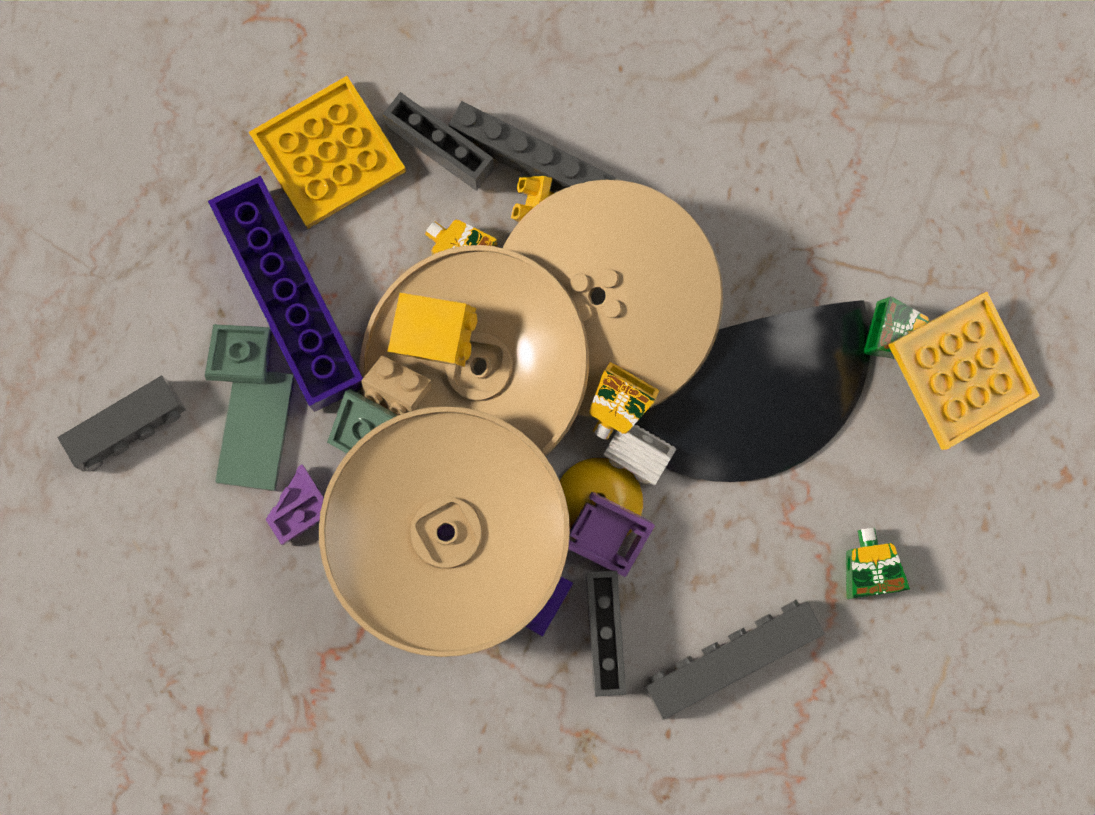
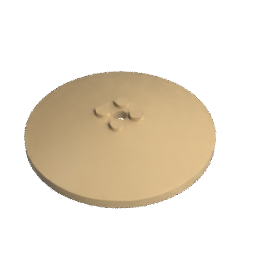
M622 180L588 181L562 189L547 197L529 211L513 229L503 248L522 254L549 271L570 294L583 320L589 347V375L584 399L578 415L593 417L590 415L589 410L602 374L609 362L614 363L660 390L649 409L676 394L698 372L706 360L719 330L723 307V284L720 267L708 237L694 218L678 203L650 187ZM602 288L605 291L606 298L602 304L595 305L591 299L594 290Z
M485 245L450 248L421 260L404 272L388 288L373 311L364 334L360 354V373L363 378L382 355L430 379L432 388L416 407V410L449 406L463 407L490 414L521 431L545 456L557 446L573 424L584 399L589 375V347L584 323L577 306L563 285L549 271L522 254L504 248ZM399 293L466 303L476 308L477 325L471 332V355L466 360L465 367L388 352ZM484 359L487 365L486 370L483 374L477 375L474 371V365L478 360ZM361 387L362 396L365 397L363 387Z
M444 406L418 409L396 416L371 430L352 447L338 465L327 487L320 512L319 547L327 579L341 605L360 626L379 640L398 649L425 656L452 657L477 653L496 646L521 631L537 616L552 596L563 572L569 547L570 527L566 498L561 483L545 455L527 436L509 423L490 414L463 407ZM449 524L455 529V535L450 541H442L438 538V529L442 525Z

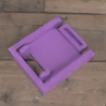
M591 492L589 498L596 502V505L594 506L587 502L584 504L570 529L569 536L576 540L575 542L569 540L568 549L612 571L617 570L618 574L626 577L655 525L652 521ZM631 528L637 536L625 557L617 554V551Z

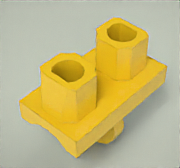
M547 176L519 178L517 185L518 193L527 195L525 205H514L511 214L513 220L520 222L537 204L554 194V192L550 191L552 178Z

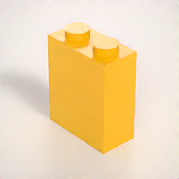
M399 293L388 352L465 367V362L471 355V332L477 325L476 308L466 303Z

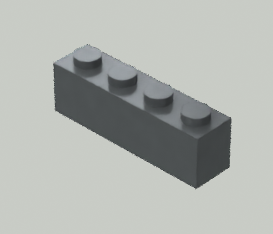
M400 92L383 113L386 127L477 191L494 170L493 157Z
M161 375L57 438L73 466L83 472L85 470L89 472L100 467L103 464L102 460L110 455L117 456L128 450V445L135 440H144L155 433L154 429L160 425H169L177 421L181 417L180 414L186 411L170 382Z
M617 570L587 572L586 588L594 696L626 695Z

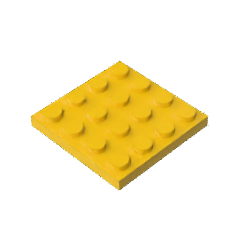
M348 76L343 77L249 131L251 138L307 229L406 172L403 163Z
M988 292L973 297L888 344L941 450L953 447L1040 396Z

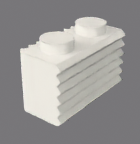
M634 424L626 434H622L619 431L616 432L603 456L609 459V463L619 469L625 468L632 472L639 482L644 484L650 483L655 486L676 448Z

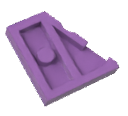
M303 464L298 466L288 487H285L277 505L272 508L266 518L267 523L281 545L287 544L320 521L324 497Z

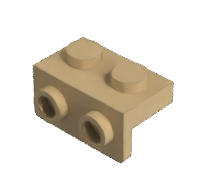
M382 355L361 380L366 398L397 415L416 410V407L432 388L430 379Z

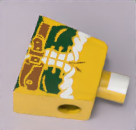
M455 219L448 229L434 221L425 233L427 237L436 243L431 250L432 255L461 246L485 245L498 247L496 238L458 219Z
M609 362L602 374L589 410L590 415L598 419L593 432L598 437L606 440L609 439L614 429L622 434H626L654 403L660 390L614 363Z

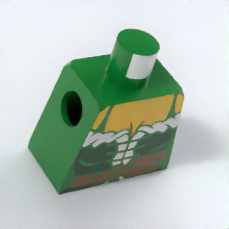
M891 296L877 301L864 353L895 359L888 344L928 323V317Z
M875 528L857 530L860 548L846 551L847 600L910 590L895 545L893 543L878 545Z

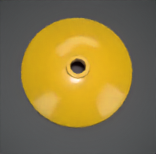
M590 458L580 461L568 469L560 479L566 498L570 529L586 502L594 506L596 505L589 498L591 492L601 494L606 499L640 516L642 514L643 494L638 480L627 469H619L612 466L607 458ZM631 528L627 533L626 537L632 532Z

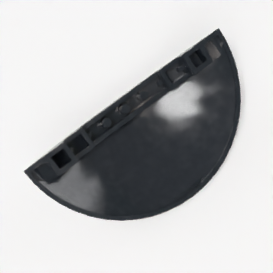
M864 300L815 306L719 329L714 344L698 372L676 394L648 409L635 425L644 428L645 431H649L650 434H654L655 437H659L660 440H664L666 443L674 446L676 451L667 464L666 469L690 478L729 483L752 481L784 472L804 462L822 449L838 433L851 415L862 393L870 355L864 353L870 330Z

